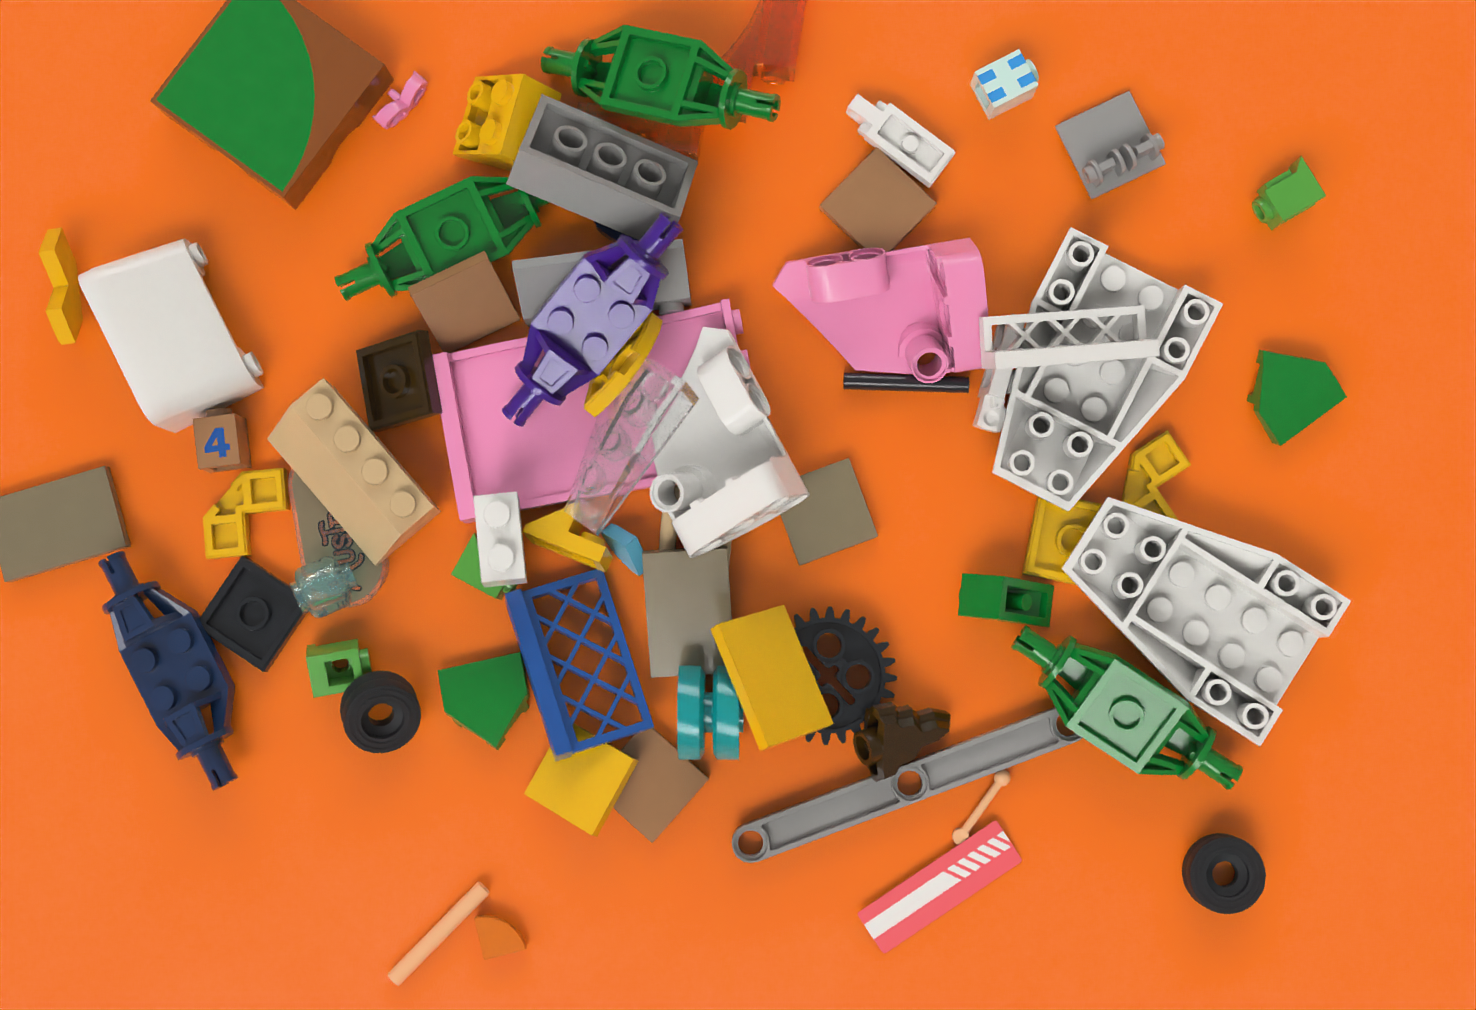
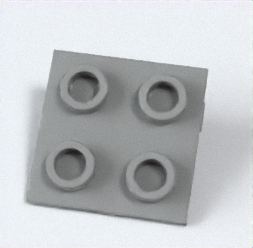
M1130 91L1055 125L1091 200L1166 164L1160 150L1165 148L1164 140L1159 133L1154 135L1150 133Z

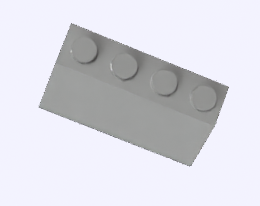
M542 94L506 184L640 240L657 220L661 212L668 214L671 217L669 219L671 222L673 220L679 221L698 161Z
M683 239L673 240L659 258L669 273L664 280H660L652 311L659 310V315L684 311L685 306H692ZM591 251L512 261L522 317L528 327L531 325L532 318L585 253ZM627 254L623 255L608 268L612 271L615 270L629 256Z

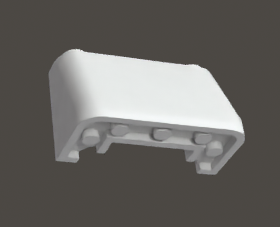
M184 238L94 267L78 275L80 287L141 410L153 425L173 433L193 425V419L206 417L207 410L226 408L264 388L259 378L263 374L259 361L252 352L245 354L241 348L236 346L202 278L205 276L204 266L209 264L205 253L197 242L192 244Z

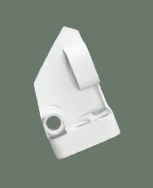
M710 327L702 328L696 348L682 378L665 408L647 432L657 472V477L653 480L650 487L651 502L656 509L669 513L673 521L672 525L689 558L702 555L750 532L799 504L810 495L768 418L771 414L769 402L730 330ZM675 484H677L680 489L679 500H677L674 495Z

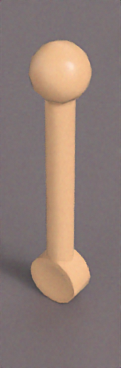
M1001 770L995 773V782L963 827L956 828L953 831L952 839L957 845L970 837L969 831L999 789L1009 784L1011 776L1008 771Z

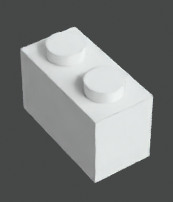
M517 491L473 496L481 583L484 587L527 583L520 503Z

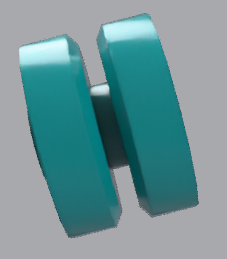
M679 666L677 693L678 760H700L705 753V733H713V754L717 760H739V732H743L744 710L726 666H717L713 672V692H706L705 671L702 666Z

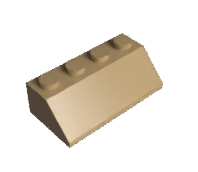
M324 378L289 406L267 438L375 566L383 562L441 512L338 390Z

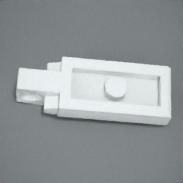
M857 93L847 107L846 114L860 125L857 132L864 137V140L873 147H878L893 162L928 188L932 186L956 153L955 150L892 103L887 105L879 100L876 106H874Z
M1015 323L1022 330L1024 329L1025 323ZM1005 324L997 325L993 338V351L1006 350L1017 337ZM1013 368L985 369L977 396L980 400L973 427L993 433L1001 432L1006 413L1004 398L1011 391L1015 370H1012Z

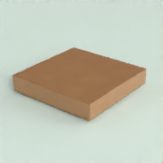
M876 147L820 204L819 209L861 249L882 248L886 252L894 250L936 207L937 203L887 155Z
M485 251L408 287L412 299L443 352L452 353L520 320Z
M654 728L635 734L622 748L621 751L638 760V763L613 807L651 843L656 840L709 780V777L690 760H678V749Z

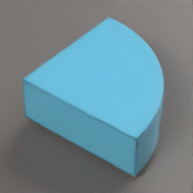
M611 523L601 531V534L609 547L632 572L638 576L642 575L643 548L638 538L616 524Z

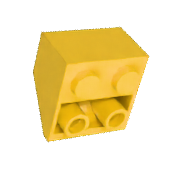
M526 74L475 77L474 83L468 90V103L463 120L456 131V144L453 155L511 171L541 95L543 94L560 101L562 94Z

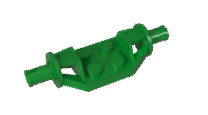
M622 25L597 39H584L576 52L548 46L543 53L551 56V59L541 58V69L544 73L571 77V85L575 95L584 98L589 97L604 110L680 127L721 124V127L731 130L737 126L742 115L774 122L778 114L773 113L772 109L780 111V95L748 89L747 77L744 71L733 69L702 40ZM614 54L611 63L602 62V55ZM712 75L724 80L723 86L714 83Z
M470 176L395 212L373 243L368 242L365 244L369 256L367 257L368 262L341 275L334 276L335 282L338 287H343L355 281L353 285L340 290L346 301L379 284L393 297L397 295V291H409L408 287L483 251L486 252L492 263L509 255L534 225L536 228L542 226L537 213H540V207L550 202L519 189L516 192L490 199L489 196L517 188L506 184L508 177ZM401 238L402 243L380 256L381 252Z
M1027 625L1020 631L1021 635H1017L1011 648L1042 667V674L1038 685L1046 688L1065 726L1137 774L1177 775L1182 780L1187 779L1198 769L1223 785L1227 790H1230L1235 785L1231 781L1232 778L1235 781L1239 780L1243 767L1212 748L1216 738V731L1210 726L1206 727L1189 702L1116 654L1076 643L1077 640L1071 635L1061 644L1055 646L1032 631ZM1057 675H1060L1074 688L1072 696L1055 678ZM1163 747H1167L1183 756L1179 760L1160 754V751Z

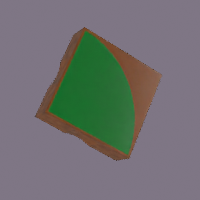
M226 0L151 98L150 102L171 120L211 149L217 150L229 158L251 178L296 210L329 167L340 144L354 129L360 126L394 79L385 64L296 0Z

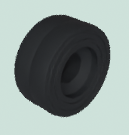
M373 671L358 677L347 687L340 703L341 719L347 737L354 745L367 752L387 753L401 748L413 738L420 725L421 709L415 690L405 678L394 672ZM377 704H388L392 707L391 714L383 720H374L368 716L371 708Z
M1216 833L1200 838L1189 848L1182 865L1183 882L1188 893L1196 902L1216 913L1235 914L1250 908L1259 899L1265 886V866L1257 850L1248 842L1229 834ZM1228 861L1234 868V878L1227 885H1218L1212 876L1213 869L1219 862Z

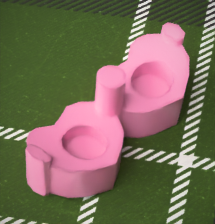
M414 71L413 75L406 82L401 95L392 88L388 95L395 101L385 105L372 118L384 129L396 126L399 121L407 117L412 108L417 106L421 97L426 92L428 82Z

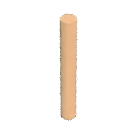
M478 881L387 974L390 980L400 986L490 894V891Z

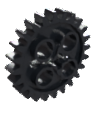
M830 606L827 607L824 618H819L815 608H811L809 613L810 621L805 622L798 614L794 615L796 625L794 630L802 647L806 646L825 667L836 666L838 669L834 675L836 680L855 699V702L850 705L832 685L824 683L820 686L817 682L821 676L820 672L808 661L821 694H832L838 700V710L831 716L834 724L816 732L821 733L824 745H828L831 733H836L838 739L843 744L846 742V730L851 729L854 734L856 731L861 730L859 724L864 721L866 708L881 704V697L894 698L895 694L884 687L886 682L897 680V676L885 673V667L892 665L896 661L895 658H883L881 652L890 645L888 642L876 644L873 641L879 632L877 627L868 632L862 630L866 620L864 616L860 617L853 624L849 622L850 610L845 609L840 619H836L833 608ZM825 633L834 634L840 641L839 652L830 658L823 657L817 650V641ZM855 664L863 665L869 673L867 684L859 689L850 687L846 681L848 669ZM816 732L805 735L806 742H810Z

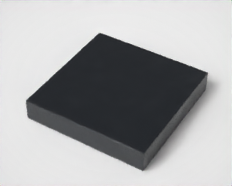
M241 556L201 615L200 621L210 637L262 672H268L314 601L248 557Z

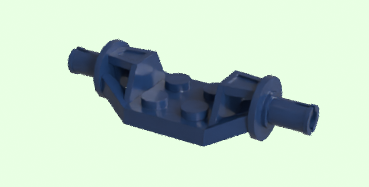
M124 551L107 556L108 561L106 559L100 560L98 565L102 568L115 594L111 600L102 606L104 614H110L119 652L156 726L178 750L175 754L178 760L190 756L198 758L213 791L229 784L230 781L238 779V775L235 773L221 746L224 743V739L234 733L231 726L235 684L211 637L205 631L198 611L162 590L158 581L139 584ZM149 599L165 616L154 619L143 601ZM211 705L214 733L208 734L201 710Z

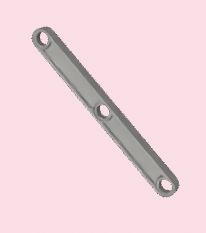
M1056 707L909 761L901 765L897 773L887 779L875 782L869 776L744 823L733 833L732 849L736 857L743 862H759L1079 741L1082 737L1076 733L1069 736L1059 733L1056 727L1059 713ZM905 771H914L921 778V787L913 795L903 794L898 789V778ZM750 830L759 833L763 839L761 850L752 855L745 854L738 845L741 834Z

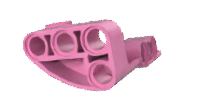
M969 237L886 252L882 248H863L787 261L772 284L822 333L855 370L913 374L917 380L923 383H934L941 380L946 373L981 369L979 317L989 316L981 254ZM933 352L936 354L934 359L928 364L920 365L917 363L919 357L925 353Z

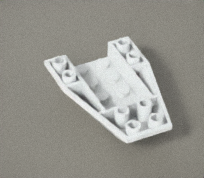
M1072 227L1069 228L1034 296L1029 313L1145 305L1146 339H1159L1160 357L1016 368L992 473L1067 512L1184 381L1223 303L1187 285L1176 289L1106 254L1108 245ZM1120 315L1109 329L1121 341L1133 340L1132 315ZM1109 316L1097 318L1104 323ZM1080 318L1069 333L1081 344H1084L1091 339L1098 329L1086 318ZM1069 319L1056 321L1064 326ZM1040 321L1028 336L1040 347H1045L1058 332L1046 321ZM1103 336L1099 342H1109L1110 340ZM1065 339L1059 343V345H1071ZM1024 341L1021 344V348H1030Z
M1110 497L1105 499L1061 568L1186 700L1258 746L1262 745L1282 713L1283 709L1278 707L1277 704L1318 638L1330 636L1351 602L1342 594L1276 553Z

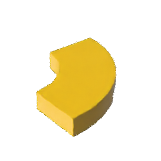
M653 312L647 316L600 375L590 381L584 409L593 417L598 416L623 391L650 353L663 323Z

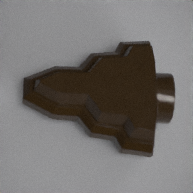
M892 702L873 705L870 708H866L864 729L856 731L853 736L855 752L859 760L868 766L871 777L875 782L887 779L895 775L901 765L915 759L922 746L936 742L947 734L950 728L951 715L947 711L934 708H926L915 712L909 705L896 707Z

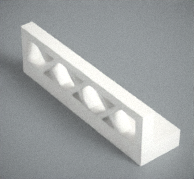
M1145 305L979 317L982 369L999 370L1160 357L1159 339H1146ZM1120 315H1132L1133 340L1121 341L1109 330ZM1109 316L1104 323L1097 318ZM1080 318H1086L1098 329L1091 339L1084 344H1081L1069 333ZM1069 319L1064 326L1056 321ZM1040 321H1046L1058 332L1045 347H1040L1028 336ZM1029 322L1023 330L1015 324ZM1005 324L1017 337L1006 350L993 351L992 325ZM1103 336L1110 340L1109 342H1099ZM1065 339L1071 345H1059V343ZM1023 341L1030 347L1017 349Z

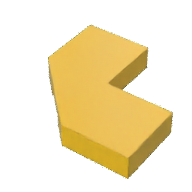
M62 227L48 229L39 250L40 258L53 286L45 312L58 342L61 345L76 343L83 321L77 264Z
M1168 430L1130 454L1121 501L1178 520L1157 487L1191 464Z
M275 468L243 471L231 483L229 490L203 516L206 559L252 556L249 514L290 510L287 469Z

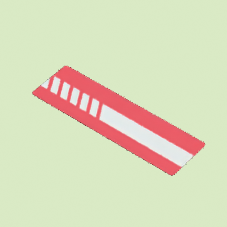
M993 821L859 911L858 916L883 953H887L1018 865L1022 859L999 823Z

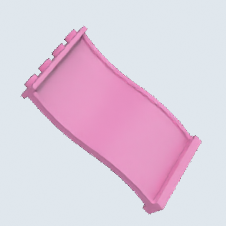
M728 298L716 304L657 316L663 323L659 335L644 363L623 391L596 417H593L584 409L590 381L566 395V400L560 406L543 400L527 419L523 427L514 424L515 415L509 420L503 414L502 408L508 404L524 384L515 373V366L520 361H523L528 337L454 353L432 354L442 408L441 419L459 520L464 523L476 522L473 496L517 491L520 511L650 488L653 480L657 477V472L647 432L665 408L682 378L696 348L703 327L730 330L737 343L736 335L744 333L739 309L731 310ZM747 349L741 350L750 367ZM542 350L534 366L538 367L545 355L544 350Z

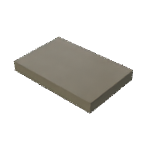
M102 466L0 497V566L5 582H14L131 547L110 467Z
M719 546L694 558H689L685 548L642 551L651 678L678 676L679 666H702L705 674H713L717 666H725L710 629L719 623L732 620L727 546Z

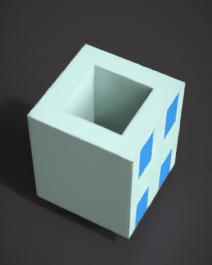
M1018 49L975 71L970 86L988 120L1031 99L1039 86L1037 83L1039 75L1033 62L1030 59L1025 60Z

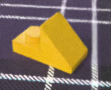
M577 502L527 523L523 530V533L531 543L605 573L613 559L607 547L604 546L606 542L603 539L588 532H582L581 536H579L588 517V510L583 502Z

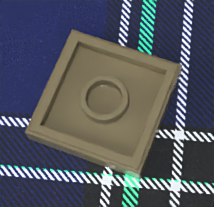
M849 458L801 475L800 477L810 495L799 504L780 514L799 566L878 537Z

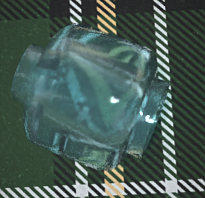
M331 556L322 557L299 567L294 573L295 581L289 583L303 614L310 612L316 618L325 617L349 606L352 602L351 589L358 586L349 564L345 563L340 566L337 560Z

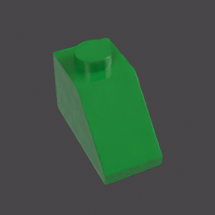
M962 573L958 616L1050 627L1054 585L1005 576Z

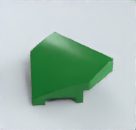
M1259 350L1256 363H1259L1260 366L1254 391L1248 394L1247 402L1255 404L1253 410L1272 443L1279 446L1283 445L1347 398L1339 382L1325 362Z
M513 653L438 670L445 713L457 725L463 726L485 740L488 745L499 750L506 740L504 736L520 714L525 713L529 708L526 701L530 695L525 664L521 653Z

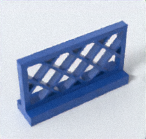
M594 569L525 591L518 589L505 593V604L555 762L569 758L572 754L654 728L603 571ZM596 580L601 597L594 610L572 599L579 585ZM571 588L567 596L559 592ZM550 595L564 603L552 622L537 614L533 599ZM603 603L606 609L607 616L599 613V610ZM568 605L590 615L580 636L558 625ZM595 618L610 625L614 636L607 649L585 639ZM540 623L550 628L545 637ZM554 631L576 641L566 662L549 653L547 644ZM615 643H617L621 656L611 652ZM581 644L603 655L593 676L571 665ZM608 658L623 665L627 676L620 689L598 679ZM553 663L562 667L558 678ZM567 670L589 681L579 702L562 694L560 684ZM628 683H630L634 696L624 692ZM594 684L616 695L606 716L583 705ZM620 698L637 705L641 722L624 726L610 719ZM566 703L576 708L571 718ZM580 711L602 721L595 737L577 741L573 724ZM607 724L617 729L602 734Z

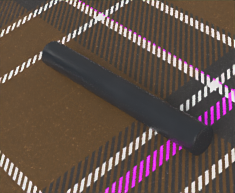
M844 373L843 389L968 393L969 376H944L937 382L923 383L917 380L914 375Z

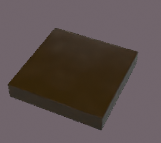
M417 330L356 350L368 424L373 432H381L442 414L428 331Z

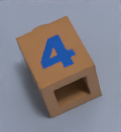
M217 408L207 410L206 417L193 419L198 469L214 473L252 467L246 418L232 413L231 408Z

